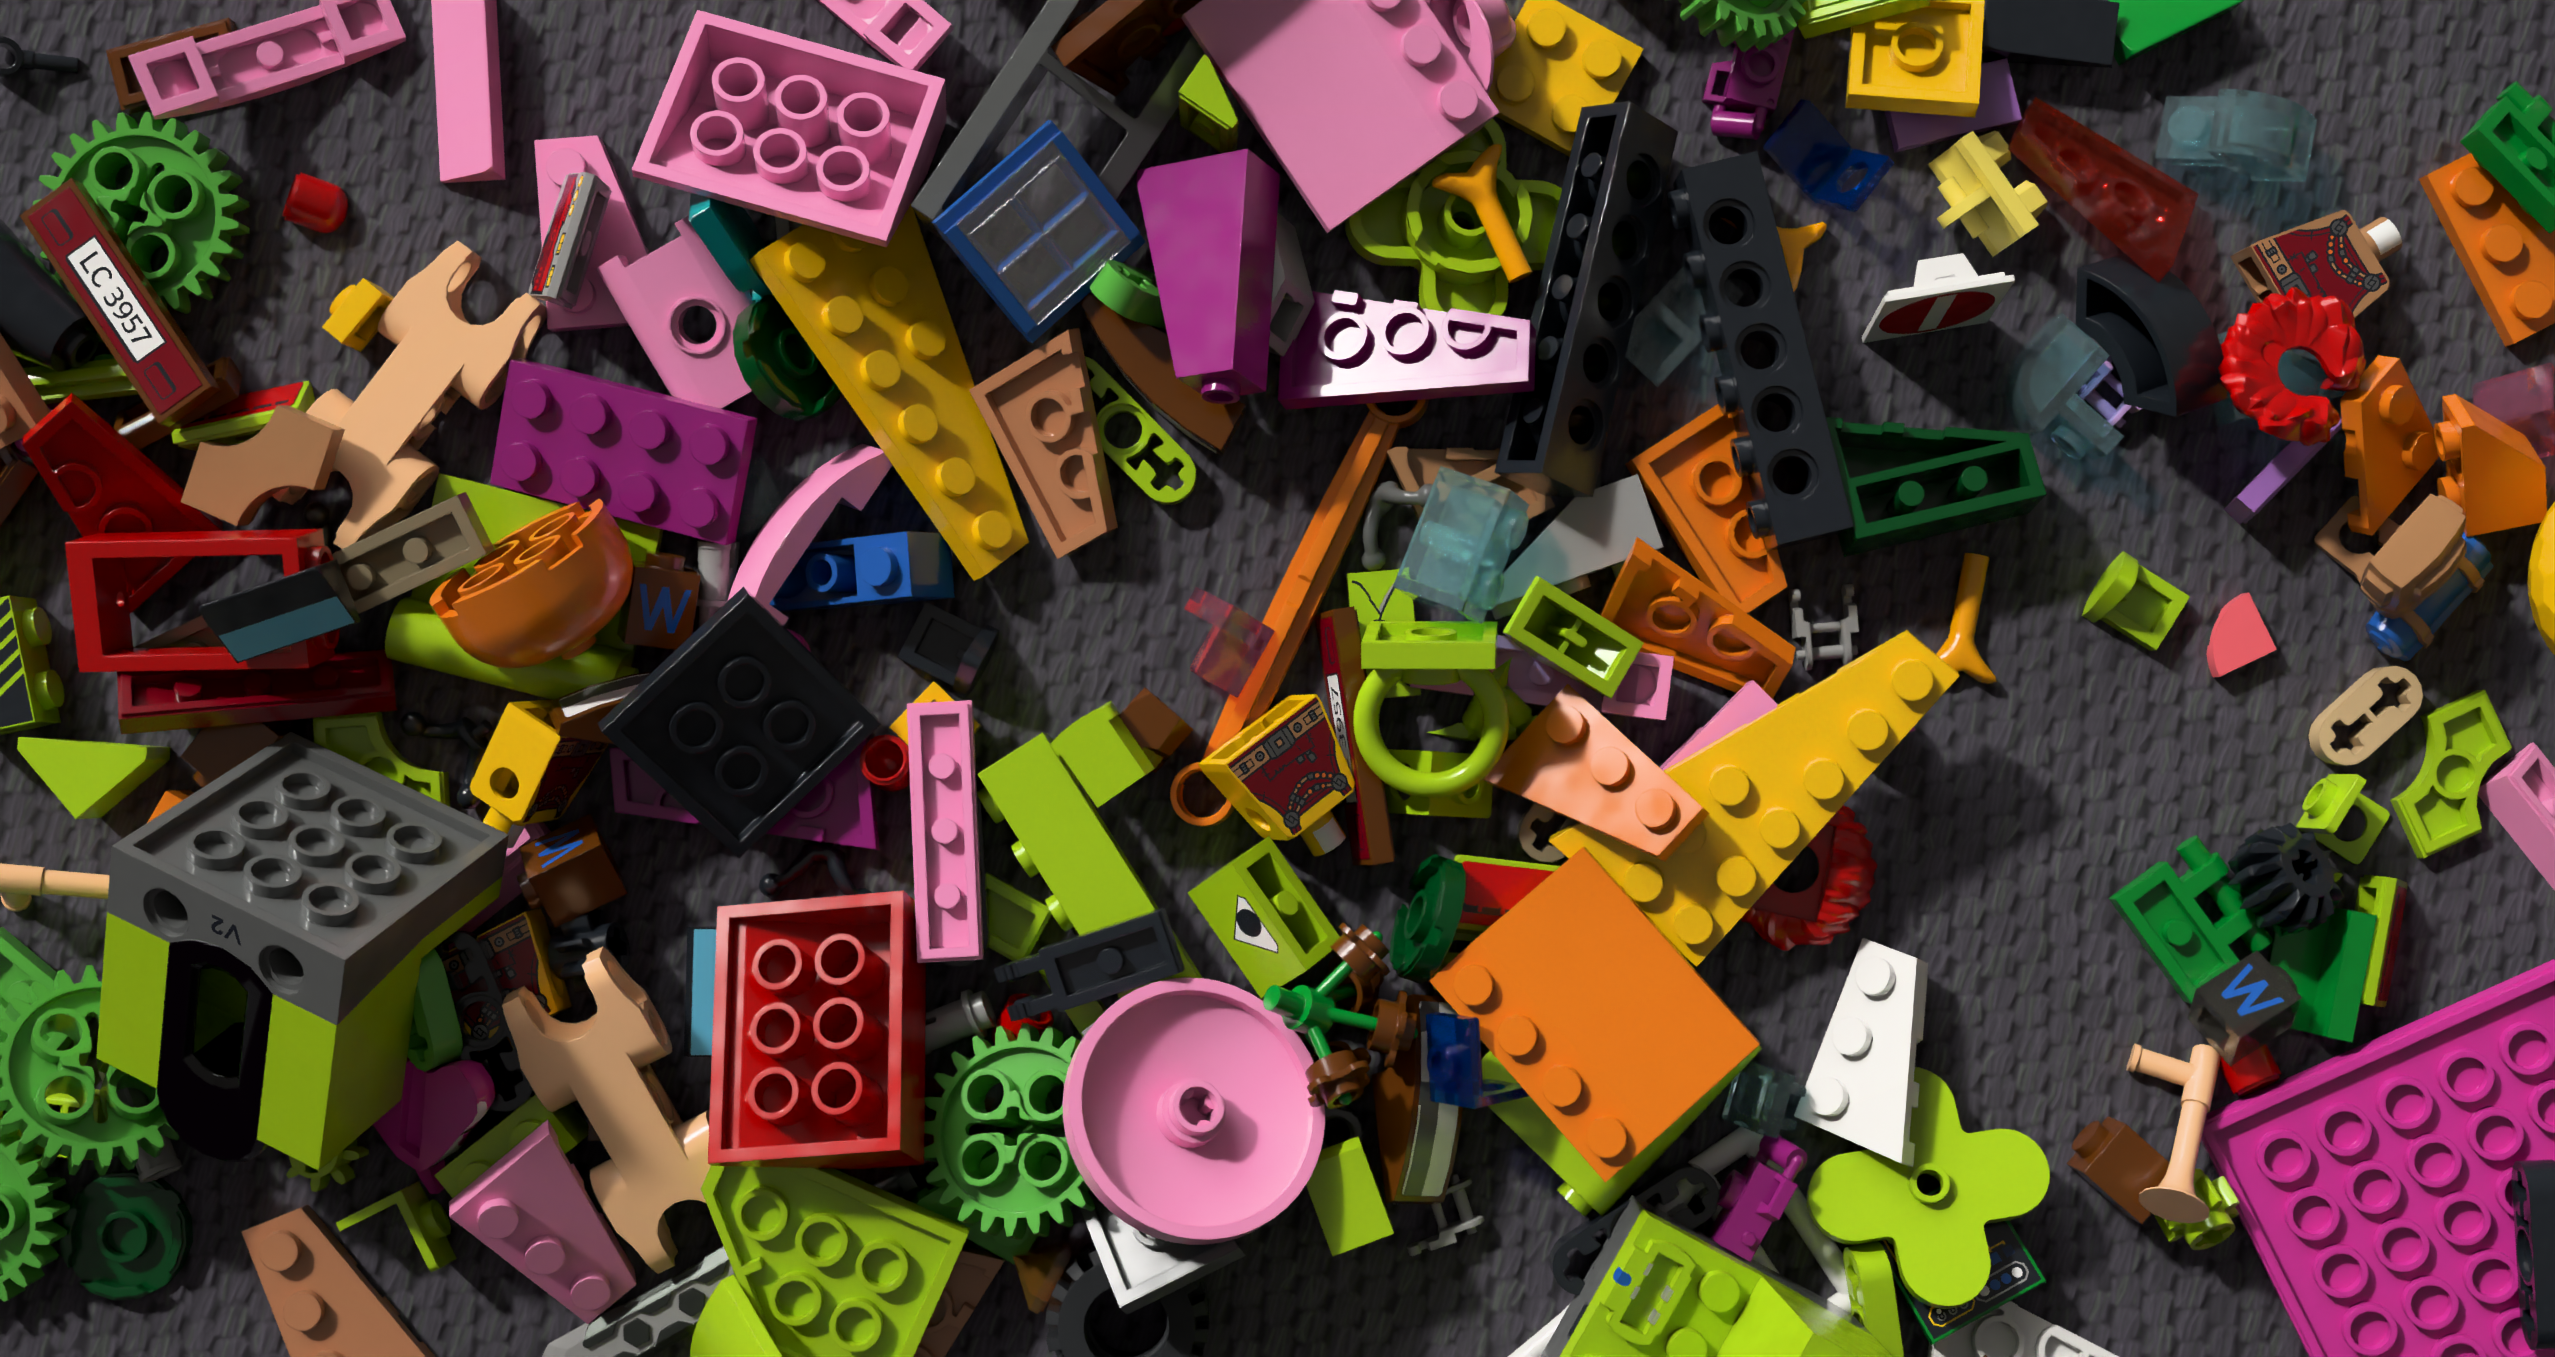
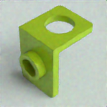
M1388 749L1399 762L1404 765L1408 764L1412 769L1422 772H1442L1452 769L1463 763L1471 755L1468 753ZM1483 779L1473 787L1452 796L1423 798L1411 795L1407 800H1403L1396 789L1384 782L1389 813L1489 818L1491 816L1493 785L1488 784Z
M2328 774L2326 778L2319 780L2307 794L2302 805V809L2305 812L2296 828L2303 833L2313 831L2316 841L2349 862L2360 864L2388 821L2390 813L2387 809L2360 793L2366 784V779L2358 774ZM2355 805L2365 816V830L2356 840L2345 842L2338 839L2333 833L2338 829L2351 806Z
M419 1181L336 1222L339 1231H342L397 1204L430 1272H434L456 1259L446 1237L451 1232L448 1216L438 1201L434 1199L428 1200Z

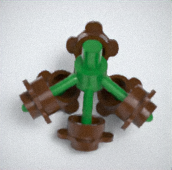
M1344 922L1339 926L1343 934L1330 946L1337 956L1331 959L1328 966L1329 971L1316 989L1306 985H1299L1295 988L1288 984H1284L1281 987L1272 985L1264 995L1263 1004L1265 1009L1281 1015L1285 1026L1294 1030L1302 1041L1308 1040L1314 1050L1311 1054L1314 1063L1305 1072L1309 1082L1307 1090L1311 1095L1308 1098L1311 1107H1319L1326 1104L1328 1108L1334 1109L1349 1105L1363 1094V1087L1370 1082L1366 1072L1370 1070L1369 1064L1372 1058L1365 1048L1360 1047L1352 1050L1343 1041L1327 1043L1324 1035L1330 1030L1334 1022L1369 1030L1367 1049L1386 1054L1384 1066L1388 1068L1393 1067L1397 1050L1408 1052L1413 1039L1418 1035L1416 1028L1417 1014L1406 1011V991L1400 990L1398 992L1396 1002L1380 998L1377 1000L1379 986L1384 981V975L1387 976L1391 972L1389 967L1382 961L1390 951L1382 943V934L1378 931L1371 932L1364 924L1355 932Z

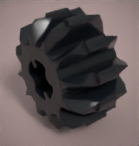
M2292 823L2283 826H2271L2265 831L2260 829L2247 837L2245 843L2238 847L2235 856L2228 861L2231 871L2235 874V877L2228 886L2241 894L2243 903L2240 909H2250L2255 914L2258 928L2271 926L2280 937L2300 933L2306 929L2311 931L2325 923L2327 917L2334 914L2336 904L2344 898L2341 889L2336 884L2343 876V873L2332 867L2328 860L2332 850L2322 851L2316 844L2313 831L2300 834L2299 830Z

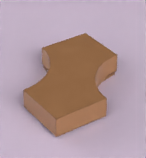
M277 405L266 426L253 438L243 443L229 445L219 442H200L181 502L235 526L249 525L250 522H253L262 504L282 489L300 486L311 490H325L345 429L289 405Z

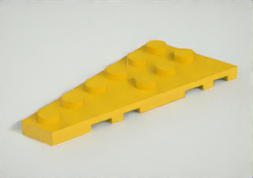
M911 204L887 248L802 224L755 254L749 261L973 581L988 574L1029 543L991 431L969 391L975 385Z
M1905 630L1838 669L1835 674L1779 703L1776 708L1754 721L1743 724L1665 769L1664 772L1710 813L1665 862L1603 835L1579 822L1550 836L1549 842L1568 858H1571L1585 846L1674 947L1697 967L1960 675L1912 633Z

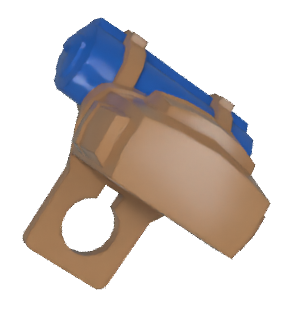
M2430 494L2401 526L2390 518L2384 521L2376 531L2378 535L2377 544L2382 548L2375 556L2370 552L2363 554L2352 553L2343 547L2339 539L2341 528L2348 523L2347 513L2360 508L2359 497L2352 496L2318 532L2314 542L2319 549L2356 577L2361 585L2360 591L2375 608L2376 612L2365 627L2370 640L2378 648V651L2390 657L2408 661L2421 648L2426 649L2435 637L2433 635L2434 632L2471 592L2477 593L2483 586L2484 578L2494 567L2490 562L2492 556L2486 549V545L2476 536L2466 537L2463 532L2466 524V517L2462 514L2463 508L2442 495L2435 496L2433 494Z

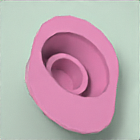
M1425 0L1488 94L1493 81L1494 59L1503 53L1504 50L1511 47L1516 37V24L1510 16L1506 1Z

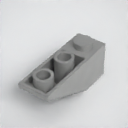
M1638 474L1596 488L1593 497H1574L1474 604L1476 613L1491 609L1495 620L1514 614L1535 576L1541 577L1568 595L1591 587L1588 575L1611 567L1615 578H1617L1637 537L1655 550L1664 547Z

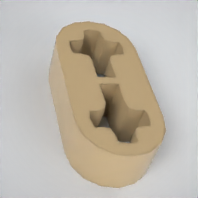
M2399 666L2373 668L2365 673L2319 714L2311 724L2309 741L2314 754L2323 762L2336 766L2354 765L2368 758L2408 722L2421 707L2423 692L2418 678L2408 669ZM2380 682L2383 684L2398 682L2401 687L2395 694L2397 701L2400 703L2398 708L2395 706H2382L2372 713L2369 708L2383 695L2378 684ZM2359 719L2362 724L2348 737L2353 748L2351 750L2347 748H2336L2333 750L2330 744L2334 741L2336 735L2331 729L2332 725L2348 726Z

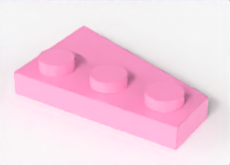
M548 1119L449 1201V1217L587 1324L591 1323L636 1285L634 1267L604 1215L598 1213L584 1188L582 1177L574 1163L570 1164L559 1145L558 1136Z

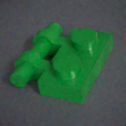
M2515 81L2497 96L2496 99L2499 102L2483 114L2460 143L2473 155L2476 162L2482 168L2488 170L2517 200L2520 207L2550 234L2555 230V119L2550 115L2553 107L2540 94L2533 98L2518 81Z
M2197 835L2185 840L2176 848L2189 867L2183 876L2179 878L2168 862L2159 861L2108 898L2181 999L2191 1004L2243 967L2242 963L2228 946L2240 937L2251 953H2256L2273 942L2272 936L2265 927L2258 928L2255 914L2250 909H2240L2243 899L2239 892L2228 886L2231 882L2226 875L2230 869L2218 852L2211 854ZM2205 890L2223 913L2219 921L2212 924L2194 899Z

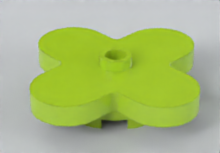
M1491 119L1478 132L1418 172L1417 176H1411L1345 221V231L1348 240L1355 251L1363 258L1379 265L1411 266L1418 270L1419 304L1421 308L1448 312L1451 308L1500 316L1505 311L1508 301V279L1475 208L1459 196L1432 187V181L1437 176L1444 173L1467 172L1479 155L1493 144L1502 145V153L1497 163L1496 175L1498 199L1531 270H1543L1562 188L1546 181L1515 180L1513 175L1506 170V142L1501 128L1494 119ZM1453 218L1467 220L1471 230L1461 228L1454 222Z
M1915 1067L1914 1082L1919 1083L1918 1108H1912L1909 1142L1915 1143L1913 1167L1899 1163L1870 1149L1833 1156L1823 1162L1813 1174L1807 1189V1208L1815 1226L1824 1235L1836 1242L1854 1245L1887 1240L1894 1247L1899 1274L1906 1289L1923 1304L1939 1309H1952L1963 1306L1974 1299L1982 1291L1989 1278L1991 1259L1984 1225L2017 1219L2031 1212L2041 1202L2047 1192L2050 1170L2042 1149L2034 1140L2021 1132L2011 1129H1993L1974 1133L1964 1132L1960 1125L1953 1094L1947 1084L1931 1071ZM1925 1173L1935 1177L1941 1185L1940 1192L1933 1196L1923 1194L1917 1187L1918 1176Z

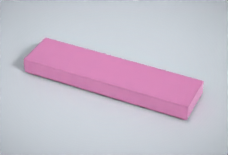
M972 700L908 703L907 722L917 963L983 960L984 945Z

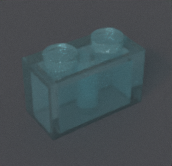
M1440 466L1393 587L1418 602L1482 624L1487 610H1492L1502 595L1505 582L1502 572L1512 549L1518 548L1525 537L1528 527V514L1526 512L1529 504L1509 488Z

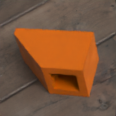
M2457 394L2442 396L2443 422L2434 425V439L2438 455L2446 464V477L2437 479L2438 496L2442 495L2463 508L2462 514L2466 517L2463 532L2466 537L2541 523L2547 513L2546 467L2526 436Z

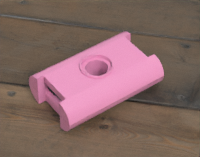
M689 216L674 223L681 234L678 238L632 264L629 263L625 255H617L596 268L671 396L721 409L752 391L745 382L734 356L733 330L738 315L755 301H752L750 290L743 293L735 288L689 222ZM694 306H703L709 309L715 317L716 331L708 342H696L685 333L683 319L686 312Z

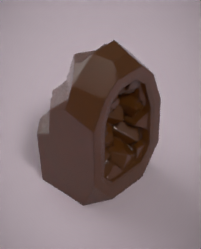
M1146 687L1119 715L1155 769L1151 772H1157L1194 730Z

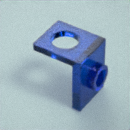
M1801 99L1763 147L1797 186L1815 203L1856 212L1894 165L1889 156L1853 149L1814 104L1804 99ZM1868 168L1864 179L1856 187L1849 191L1841 192L1843 185L1850 176L1861 169Z
M1440 1012L1426 1014L1427 1068L1429 1071L1431 1101L1476 1109L1529 1097L1520 1084L1493 1079L1482 1080L1478 1018Z

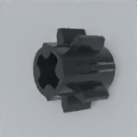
M603 910L587 912L560 925L562 932L554 933L549 940L548 959L553 973L560 980L574 979V990L576 993L591 991L585 980V972L582 964L587 959V954L604 946L623 969L628 965L630 958L629 940L624 928L616 922L605 924Z

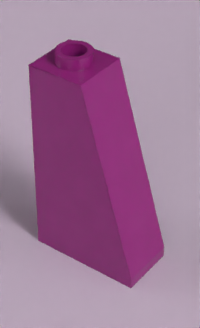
M1249 149L1138 170L1136 182L1176 378L1200 393L1203 400L1215 404H1232L1240 400V395L1266 392L1280 174Z

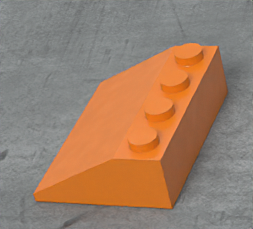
M1585 846L1429 980L1605 1183L1761 1044Z

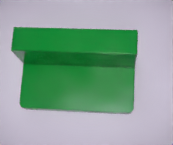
M2334 908V914L2327 917L2325 923L2311 931L2306 929L2300 933L2280 937L2273 930V942L2270 944L2264 980L2269 985L2261 993L2259 1004L2277 997H2281L2284 1002L2258 1010L2257 1020L2265 1024L2353 1043L2377 915Z

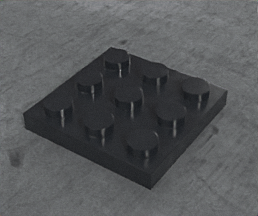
M743 586L598 722V725L604 735L740 858L873 733L881 723L854 694Z

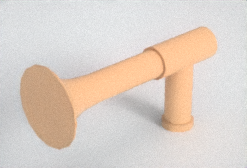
M0 863L1 902L9 911L19 912L25 910L31 903L32 895L42 896V894L108 899L109 875L46 870L45 867Z
M2134 1044L2126 1069L2129 1072L2137 1071L2184 1086L2180 1103L2182 1107L2166 1175L2158 1187L2146 1188L2139 1193V1202L2146 1210L2163 1219L2179 1223L2201 1222L2209 1216V1208L2205 1202L2196 1197L2194 1173L2207 1113L2210 1112L2221 1060V1052L2210 1045H2195L2192 1048L2190 1062L2188 1063Z

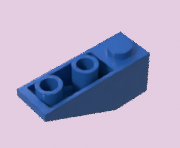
M911 531L810 543L770 602V605L780 612L955 598L951 548L939 533Z

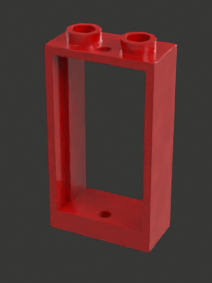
M323 529L96 533L65 542L79 672L311 668L335 657L334 649L339 641L340 629L240 663L234 660L225 647L133 648L124 558L282 554L285 577L333 560L330 549L324 545Z

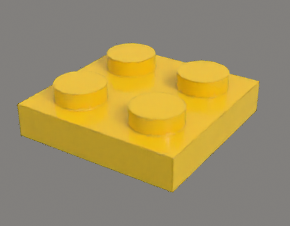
M1526 0L1514 21L1516 24V37L1513 44L1494 59L1493 81L1488 96L1499 111L1496 117L1570 157L1581 108L1614 103L1644 49L1557 0Z
M1930 0V6L1852 26L1845 108L1975 118L1980 98L1985 0Z

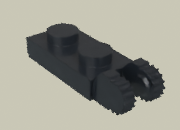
M1165 907L1044 946L1038 950V953L994 968L998 983L1004 981L1008 983L1027 977L1030 973L1042 969L1045 971L1051 992L1037 996L1029 995L1016 1000L1014 1004L1008 1006L1007 1010L1012 1022L1057 1008L1058 1012H1062L1183 972L1185 967Z

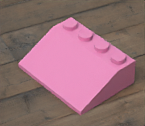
M1202 0L1181 17L1327 233L1422 170L1439 156L1447 153L1478 132L1499 113L1425 0Z
M697 10L632 167V174L636 178L887 248L928 174L947 121L945 79Z

